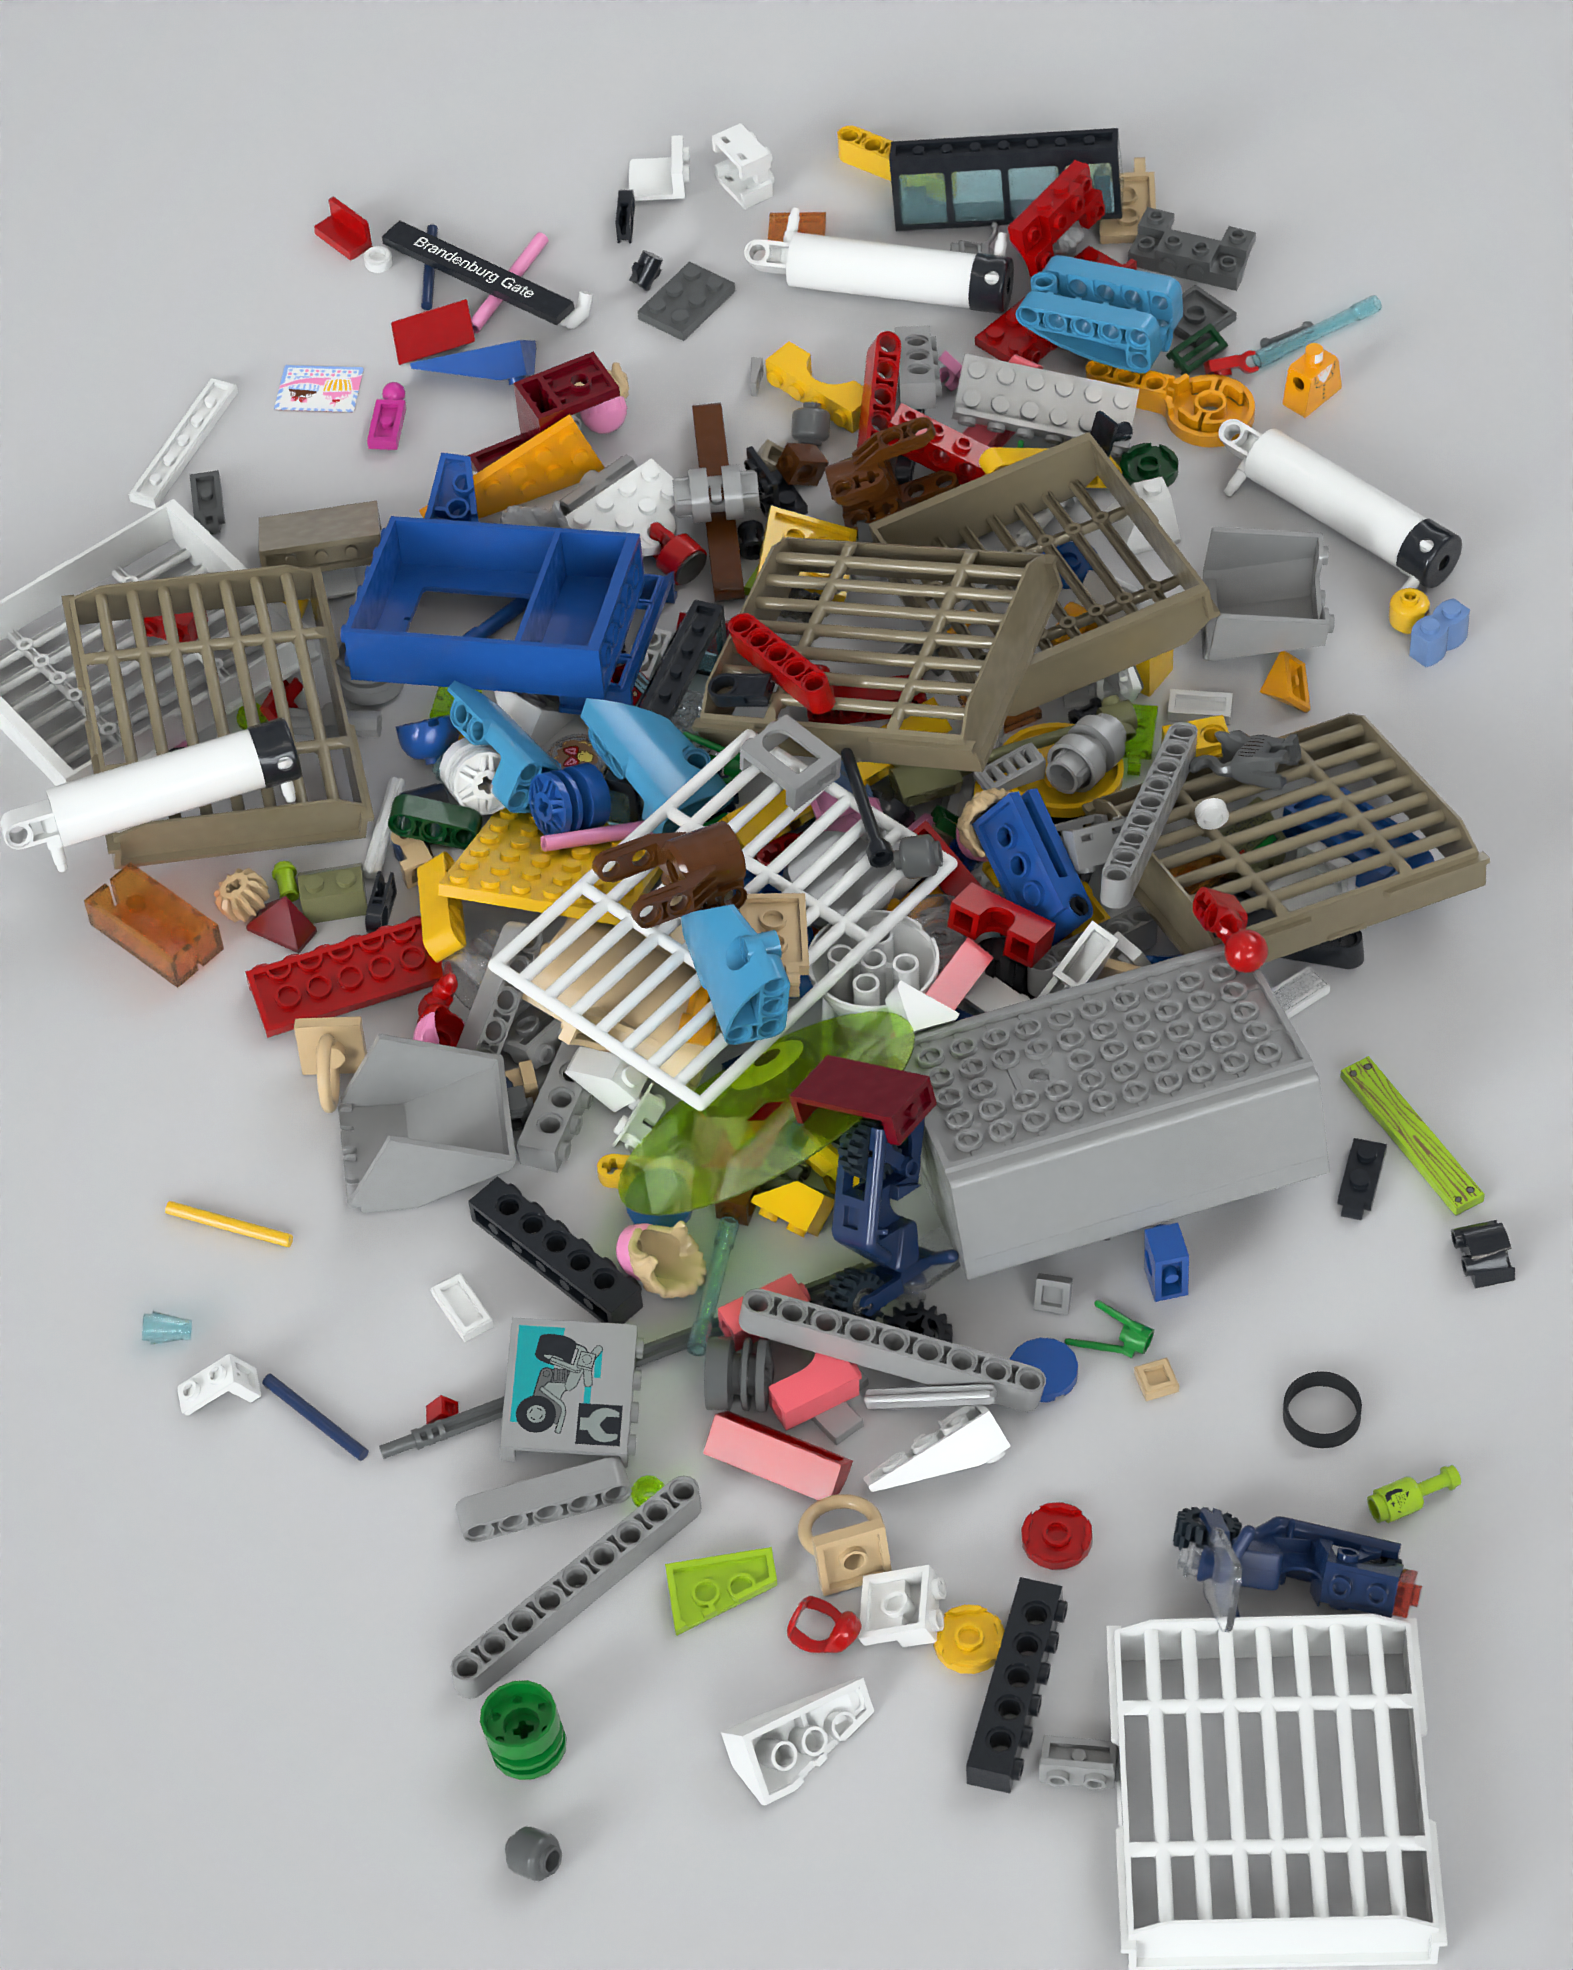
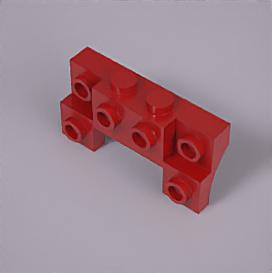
M1074 160L1008 226L1010 241L1023 256L1030 277L1043 271L1049 260L1055 256L1053 244L1078 219L1081 227L1089 230L1105 214L1102 190L1092 187L1089 164Z

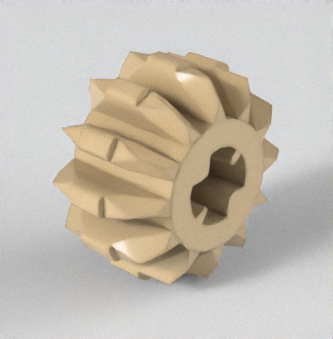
M238 868L233 875L227 874V879L219 882L220 888L213 893L216 897L215 904L218 910L234 923L239 920L246 922L251 915L257 916V911L265 908L264 902L270 898L268 893L269 887L266 885V881L261 875L259 876L250 868L245 870Z

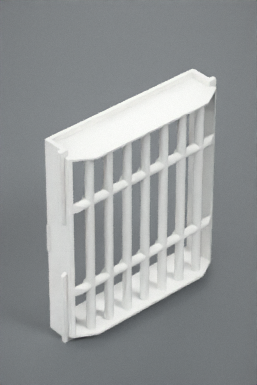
M175 499L165 503L72 559L66 560L37 577L36 580L0 600V641L7 637L16 646L0 656V670L23 656L32 663L0 682V729L56 786L94 775L91 760L75 770L69 766V764L90 752L88 739L60 756L52 749L53 746L85 728V721H87L82 691L78 688H73L69 684V682L76 679L74 666L64 672L56 671L52 667L71 655L70 643L64 644L47 655L40 654L36 650L66 632V621L63 618L31 638H24L18 630L62 605V596L73 594L77 596L111 575L119 583L153 580L187 559L195 567L180 576L247 569ZM172 539L181 548L136 576L128 575L123 570L126 566ZM283 602L268 603L273 632L291 630L286 605ZM255 605L236 607V609H240L246 615L239 620L241 633L254 625L259 628ZM215 609L207 612L208 626L225 616L224 609ZM128 620L112 621L113 629ZM302 621V623H303V628H309V627ZM100 624L81 634L83 647L102 637ZM228 627L213 635L211 639L229 637ZM133 630L116 640L117 650L126 649L135 643ZM162 639L154 645L167 644V640ZM314 639L306 641L311 664L320 659V654L315 648ZM291 642L276 644L283 681L300 671L295 645ZM245 647L246 657L262 647ZM233 652L222 658H215L226 715L243 706L237 671L230 674L226 670L235 664ZM199 653L184 654V666L186 667L197 659L203 664L202 656ZM264 654L248 664L255 698L272 688ZM132 660L120 664L122 677L140 667L139 662ZM171 661L154 671L156 684L173 675ZM98 665L87 666V671L93 669ZM204 669L187 678L189 692L206 682ZM109 672L90 682L92 696L111 685ZM39 673H42L49 680L10 704L1 697ZM142 679L125 688L127 702L144 692ZM176 686L158 696L160 708L178 699ZM207 689L191 699L197 733L215 723ZM56 690H59L65 696L64 699L27 721L18 714ZM112 696L101 704L94 705L101 745L107 741L113 745V747L103 752L105 766L126 763L118 721L112 723L107 722L103 718V716L115 710L114 698ZM147 703L129 713L132 726L149 716ZM74 706L82 713L81 716L44 738H41L35 731ZM180 706L162 716L169 750L186 740ZM151 724L133 734L138 761L157 756Z
M1377 1614L1152 1619L1122 1629L1121 1626H1106L1111 1742L1118 1745L1120 1780L1116 1782L1118 1825L1120 1826L1116 1829L1121 1953H1128L1129 1970L1437 1964L1439 1946H1447V1932L1436 1822L1429 1819L1421 1740L1422 1737L1427 1735V1722L1417 1618H1402V1621ZM1369 1654L1372 1694L1350 1695L1346 1655ZM1384 1654H1403L1406 1694H1387ZM1331 1655L1335 1695L1312 1696L1309 1656ZM1294 1656L1297 1696L1275 1697L1272 1657ZM1257 1657L1260 1697L1237 1698L1235 1658ZM1220 1658L1222 1698L1200 1699L1197 1659ZM1145 1660L1147 1700L1123 1701L1121 1661ZM1160 1660H1183L1185 1699L1162 1700ZM1371 1709L1374 1712L1385 1836L1362 1837L1351 1711ZM1390 1709H1408L1419 1835L1400 1836L1389 1719ZM1333 1710L1336 1713L1346 1837L1323 1838L1314 1711ZM1296 1711L1299 1714L1308 1838H1285L1276 1722L1277 1712ZM1258 1712L1261 1715L1269 1839H1246L1239 1713ZM1206 1713H1221L1224 1719L1231 1840H1208L1201 1715ZM1165 1714H1184L1186 1717L1193 1841H1170L1163 1722ZM1124 1715H1146L1148 1717L1155 1838L1153 1842L1130 1843ZM1403 1851H1421L1427 1922L1407 1917L1402 1864ZM1364 1852H1384L1386 1854L1392 1916H1368ZM1306 1853L1310 1860L1314 1917L1291 1918L1286 1855ZM1326 1853H1346L1348 1855L1353 1916L1329 1917L1325 1867ZM1268 1854L1271 1857L1275 1918L1252 1919L1248 1856ZM1230 1855L1232 1857L1236 1919H1213L1210 1856ZM1192 1856L1194 1859L1197 1920H1174L1172 1857ZM1131 1857H1154L1156 1860L1159 1923L1134 1930Z

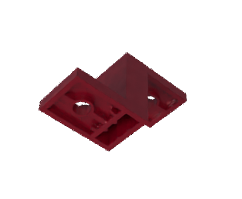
M594 351L514 382L521 434L467 455L471 457L473 471L480 472L567 415L576 414L619 397V386ZM581 382L585 385L575 386L574 384Z

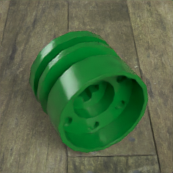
M523 1680L512 1681L499 1686L487 1696L481 1708L480 1724L496 1767L506 1776L518 1780L536 1779L553 1770L560 1763L566 1752L567 1737L552 1694L541 1684Z

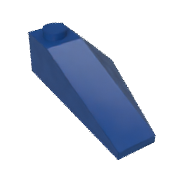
M518 340L412 362L410 365L411 369L492 380H508L509 385H514V382L525 379L526 376L534 375L535 340Z
M441 452L425 519L479 522L470 456Z

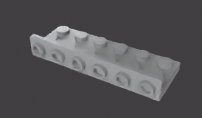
M965 353L952 419L958 420V424L967 427H975V424L987 426V430L992 432L1004 433L1005 430L1016 432V436L1021 438L1033 439L1034 436L1046 438L1045 441L1047 443L1059 445L1082 434L1091 432L1097 411H1103L1116 423L1127 421L1132 426L1139 389ZM1130 440L1114 442L1110 455L1112 457H1120L1125 451L1128 452Z

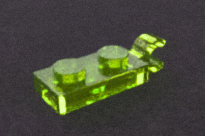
M1132 704L1138 722L1137 730H1135L1137 735L1130 741L1125 742L1123 758H1128L1127 775L1140 776L1142 759L1152 760L1158 706Z

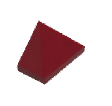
M286 896L266 903L265 908L260 909L257 912V916H254L246 926L247 931L298 954L317 933V928Z

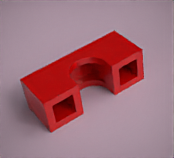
M972 882L951 902L947 923L948 928L973 940H976L981 934L986 932L1003 934L1006 936L1003 955L1029 968H1032L1051 949L1056 923Z

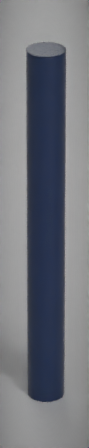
M434 224L428 225L427 233L438 237V227ZM425 263L421 307L424 310H430L433 306L435 268Z
M268 1374L264 1377L262 1384L356 1459L362 1461L367 1457L369 1453L367 1448L274 1375Z

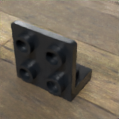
M753 446L746 448L747 460L744 461L745 469L757 472L760 508L765 517L768 516L771 506L803 515L808 514V505L793 485H788L778 469L770 472Z

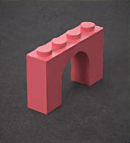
M791 1273L759 1288L806 1302L811 1301L803 1283L798 1284ZM743 1296L718 1308L719 1328L725 1337L733 1338L736 1352L742 1349L746 1337H751L753 1343L758 1342L759 1338H763L745 1332L739 1325L738 1321ZM815 1352L813 1360L804 1369L768 1386L769 1406L787 1431L858 1396L859 1380L862 1379L861 1372L857 1364Z

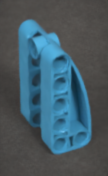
M1055 255L1049 260L1042 272L1036 273L1031 277V292L1025 296L1015 314L1018 322L1024 327L1061 348L1115 368L1136 373H1146L1150 370L1160 352H1168L1171 347L1173 331L1183 317L1182 287L1176 279L1169 276Z

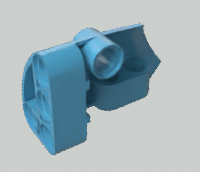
M454 680L447 690L455 698L450 710L452 724L471 744L491 745L501 756V761L491 783L493 785L492 794L512 813H531L529 805L531 780L537 774L559 769L563 770L561 764L550 757L499 705L475 689Z
M586 698L581 719L589 727L588 737L590 743L614 775L619 779L626 778L644 801L642 818L644 821L711 761L709 754L703 749L696 748L668 718L628 704ZM716 773L687 799L678 810L691 818L727 784ZM733 796L724 806H722L717 812L721 811V810L724 809L727 805H729V804L731 803V801L734 799V796ZM667 818L652 832L653 834L673 833L680 826Z
M734 904L694 911L681 916L684 939L699 981L708 992L725 1042L737 1045L772 1038L781 1034L785 1030L787 1022L790 982L781 960L782 952L777 932L771 930L756 933Z

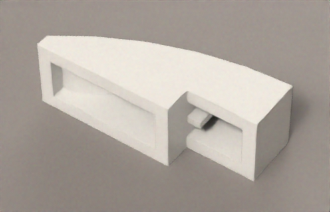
M1092 920L1052 973L1054 976L1038 997L1095 981L1116 948L1119 939Z

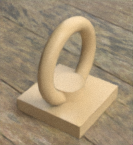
M361 1016L295 1019L294 1030L302 1074L317 1075L321 1107L326 1113H333L339 1102L340 1074L356 1073L367 1054Z
M849 1494L832 1495L812 1504L801 1516L798 1524V1537L802 1546L815 1556L819 1584L823 1596L862 1586L864 1575L892 1571L883 1519L877 1507L870 1501ZM852 1509L861 1512L868 1519L866 1522L817 1536L812 1534L814 1522L821 1515L832 1510Z

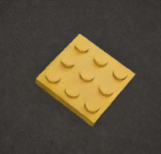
M771 506L767 516L756 578L771 547L780 542L783 537L856 542L858 530ZM800 572L798 576L829 578L831 574ZM844 575L842 579H849L850 575ZM792 588V590L820 597L823 590ZM841 591L834 595L832 601L844 602L847 592Z

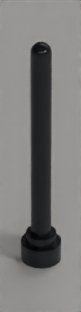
M844 748L840 755L869 839L866 849L869 863L875 868L886 867L894 860L892 846L881 837L853 751L850 748Z

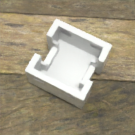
M739 123L713 135L712 143L715 153L723 151L729 157V159L715 165L716 180L744 209L773 197L772 184H774V177L769 170L773 157L767 147H763L757 141L755 134L752 131L749 132Z

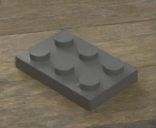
M689 261L637 311L638 320L685 341L735 292V283Z

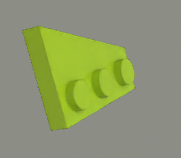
M772 1547L665 1564L676 1636L778 1586Z

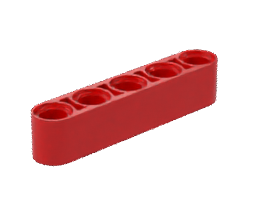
M891 331L881 332L867 351L857 448L874 433L879 432L872 425L879 428L880 431L887 429L895 415L901 340Z
M741 613L729 620L727 624L735 648L747 661L762 673H771V680L810 712L822 714L834 707L836 703L835 696L829 680L823 671L753 615Z

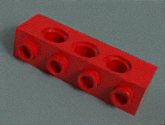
M903 403L900 404L888 428L919 417H928L931 419L936 430V435L925 447L902 454L903 456L935 472L943 470L955 473L960 485L986 475L980 467L979 459L990 447ZM928 429L919 430L915 435H921ZM894 439L890 441L887 445H892L898 442L899 439Z

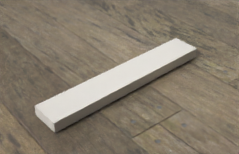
M213 378L209 380L128 494L130 502L153 509L159 506L237 395V385Z

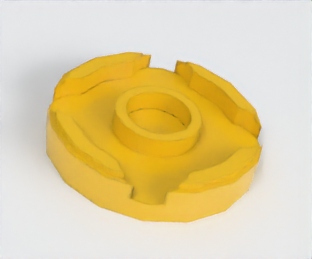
M964 1604L951 1608L944 1613V1629L937 1631V1641L933 1643L937 1658L947 1668L958 1673L976 1674L986 1671L995 1665L1005 1630L1001 1620L996 1615L994 1616L992 1613L987 1612L986 1608L980 1605Z

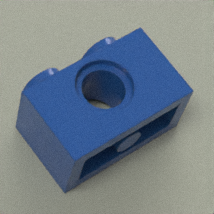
M1179 1223L1159 1224L1153 1228L1145 1229L1144 1270L1155 1302L1188 1295L1189 1254Z

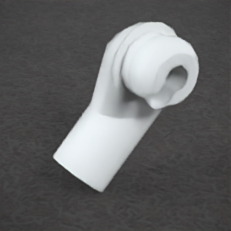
M579 291L576 308L560 322V325L567 326V329H575L589 317L593 293Z

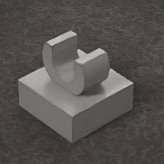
M1039 1273L1036 1278L1034 1310L1068 1315L1073 1278Z

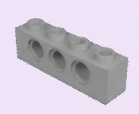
M930 326L895 327V334L901 340L898 375L900 404L903 403L913 409H935L936 397L942 396L936 336L931 337Z
M561 1043L516 1144L520 1164L558 1173L562 1161L568 1160L571 1152V1140L574 1134H579L583 1121L582 1115L585 1109L591 1107L594 1097L564 1073L577 1048L581 1047L580 1045Z

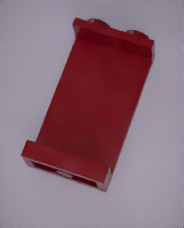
M826 1055L789 1095L797 1123L803 1124L818 1107L882 1121L887 1142L898 1146L937 1105L930 1076L832 1055Z

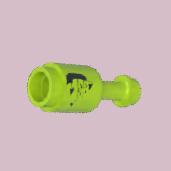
M1453 1465L1443 1466L1440 1468L1441 1474L1417 1483L1412 1477L1406 1476L1375 1489L1373 1495L1367 1497V1504L1371 1515L1378 1523L1384 1521L1391 1523L1419 1511L1424 1506V1496L1445 1487L1452 1491L1461 1485V1477L1458 1470Z

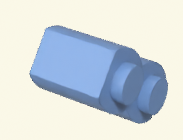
M1452 598L1439 604L1432 615L1418 620L1411 630L1409 656L1424 667L1435 665L1441 661L1447 651L1459 647L1466 640L1470 609Z

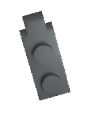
M219 470L189 474L194 518L210 534L220 533V524H225Z

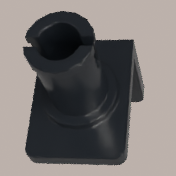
M1097 411L1090 434L1106 455L1110 457L1114 442L1130 440L1133 429L1129 422L1116 423L1103 411Z

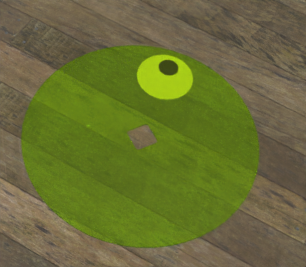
M867 1011L824 1020L779 1038L705 1110L698 1111L681 1100L652 1127V1131L642 1139L643 1142L634 1148L622 1169L618 1183V1193L621 1201L632 1211L645 1215L684 1213L731 1199L794 1168L832 1143L863 1117L818 1107L803 1124L797 1123L789 1095L826 1055L904 1071L915 1046L913 1027L908 1020L895 1013ZM726 1069L721 1070L698 1086L694 1092L701 1095ZM784 1102L766 1120L747 1121L765 1103Z

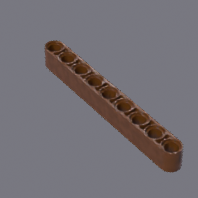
M721 402L692 405L699 468H706L707 477L722 475L721 466L729 465ZM721 487L722 501H723V500H724V492H723V488ZM709 488V490H708V492H709V500L712 502V500H711V490H710V488ZM725 511L711 513V522H706V532L715 602L745 599L736 520H726Z

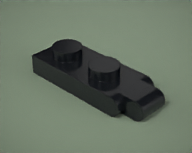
M1358 1138L1353 1139L1337 1201L1338 1205H1343L1341 1217L1362 1221L1364 1210H1372L1387 1152V1144Z

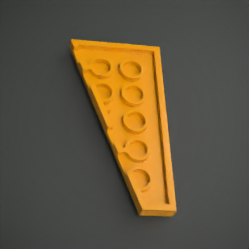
M570 414L473 475L478 519L503 511L509 506L519 505L578 484L588 471L596 470L600 472L605 468ZM428 505L419 510L423 518H425Z

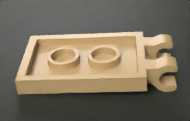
M1134 157V172L1123 173L1122 219L1099 220L1100 244L1133 243L1138 234V224L1147 207L1156 209L1154 172H1146L1145 157ZM1106 163V173H1098V177L1112 176V166L1110 163Z
M805 893L747 894V900L739 908V912L756 933L771 930L777 932L781 945V960L790 982L789 997H800V975H809Z

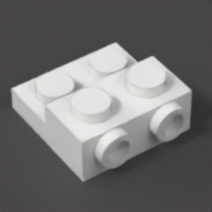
M930 1565L864 1575L860 1609L861 1631L858 1635L860 1642L866 1646L898 1641L902 1647L936 1642L937 1631L944 1629V1617L939 1609V1600L946 1598V1585L943 1578L939 1577Z

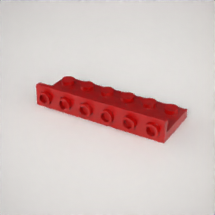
M1090 245L1074 257L1137 270V261L1131 258L1122 265ZM1024 298L975 336V346L1006 362L1012 356L1018 355L1038 364L1044 356L1058 347L1018 322L1015 314Z
M414 916L401 924L379 927L372 933L362 936L352 935L344 941L333 945H320L313 951L304 954H291L275 963L256 965L251 970L245 971L248 987L252 992L266 1036L269 1038L294 1030L295 1019L336 1017L432 987L437 980H440L442 975L452 973L447 958L438 963L431 958L423 943L421 916Z

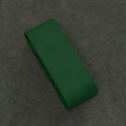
M401 794L395 797L392 802L388 827L390 831L399 836L465 850L481 830L483 819L481 814L472 808L409 794Z

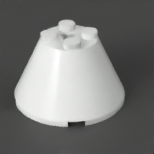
M869 910L855 924L870 933L892 911ZM906 916L822 997L844 1020L846 1027L874 1036L890 1037L894 1032L885 999L900 980L924 994L928 991L936 980L940 966L937 943L934 938H930L922 930V924ZM828 923L826 926H824L812 940L809 949L828 930H830L833 927V925L831 926V924ZM846 933L843 934L809 967V978L812 985L815 986L859 942Z

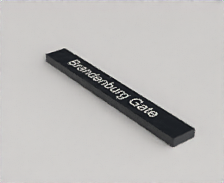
M400 220L382 236L384 245L556 326L575 309L572 300Z

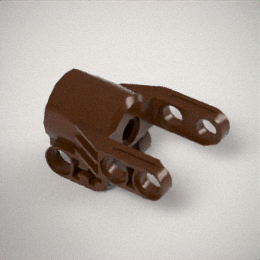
M919 417L876 432L852 453V457L825 467L831 498L838 505H842L845 527L858 530V527L854 526L857 521L866 520L865 523L875 522L960 486L955 473L943 470L899 485L889 459L925 447L936 435L931 419ZM928 429L921 435H915L919 430ZM894 439H899L898 442L892 445H887L890 441ZM946 481H952L951 484H949L946 487H939L942 483ZM918 491H924L920 496L911 497Z
M725 821L704 826L688 833L647 834L600 852L592 862L594 873L605 882L614 883L657 866L663 871L661 881L664 887L641 895L631 908L633 920L641 928L645 929L694 911L734 904L739 909L747 900V892L744 888V877L746 875L745 857L735 832ZM645 850V854L641 859L632 861L633 856L638 851ZM616 861L610 871L602 872L608 862ZM737 889L733 898L724 900L725 895L729 891ZM675 896L683 897L678 904L670 906V902ZM653 906L652 911L647 916L640 917V913L644 908Z

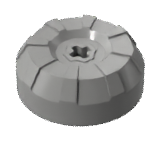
M823 831L784 868L782 877L793 883L846 832ZM860 837L803 891L818 900L866 854L869 842ZM889 864L882 868L872 866L830 908L844 916L893 870L891 865ZM895 886L870 910H887ZM818 917L808 927L821 930L829 922Z

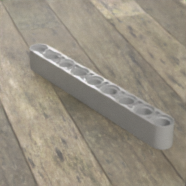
M1177 722L1169 727L1102 869L1100 901L1106 907L1117 909L1123 908L1130 903L1190 772V763L1196 757L1198 729L1191 723Z
M750 1289L743 1296L738 1322L740 1327L750 1334L931 1386L991 1383L995 1385L998 1393L996 1403L994 1404L1018 1411H1033L1040 1403L1046 1384V1377L1040 1369L1034 1366L764 1289Z
M678 1476L672 1479L460 1652L451 1663V1673L458 1695L468 1699L482 1695L696 1519L702 1509L697 1481L690 1476ZM683 1497H689L687 1500H679ZM655 1519H664V1520L659 1521V1522H654V1521H653V1520H655ZM632 1540L637 1541V1542L631 1543V1544L626 1543V1542L632 1541ZM604 1562H610L608 1565H599ZM577 1584H583V1586L578 1588L573 1587ZM550 1606H556L555 1609L546 1610ZM524 1628L530 1629L526 1632H518L519 1630ZM494 1651H503L500 1654L491 1655ZM468 1673H474V1674H475V1675H473V1676H471V1677H467V1678H466V1677H463L464 1675H466V1674H468Z

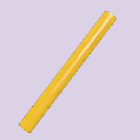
M169 1201L166 1205L165 1212L169 1215L288 1248L293 1242L292 1234Z

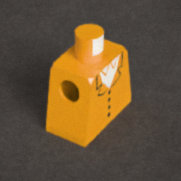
M1318 343L1308 344L1305 348V353L1288 368L1283 405L1304 418L1321 406L1342 388L1339 359L1324 350L1322 345Z

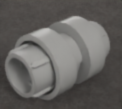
M739 464L721 466L722 475L708 477L706 468L688 469L689 476L676 477L672 480L676 516L678 518L693 517V524L711 522V513L724 511L726 512V520L745 519L744 512L756 511L760 508L757 472L754 470L740 471ZM721 487L723 488V492H724V500H723V501H722ZM709 488H710V490H711V500H712V502L709 500V492H708Z
M1104 713L1082 717L1068 731V734L1060 738L1048 752L1046 776L1051 785L1058 791L1066 794L1091 790L1125 754L1124 742L1126 741V731L1122 723L1114 716Z

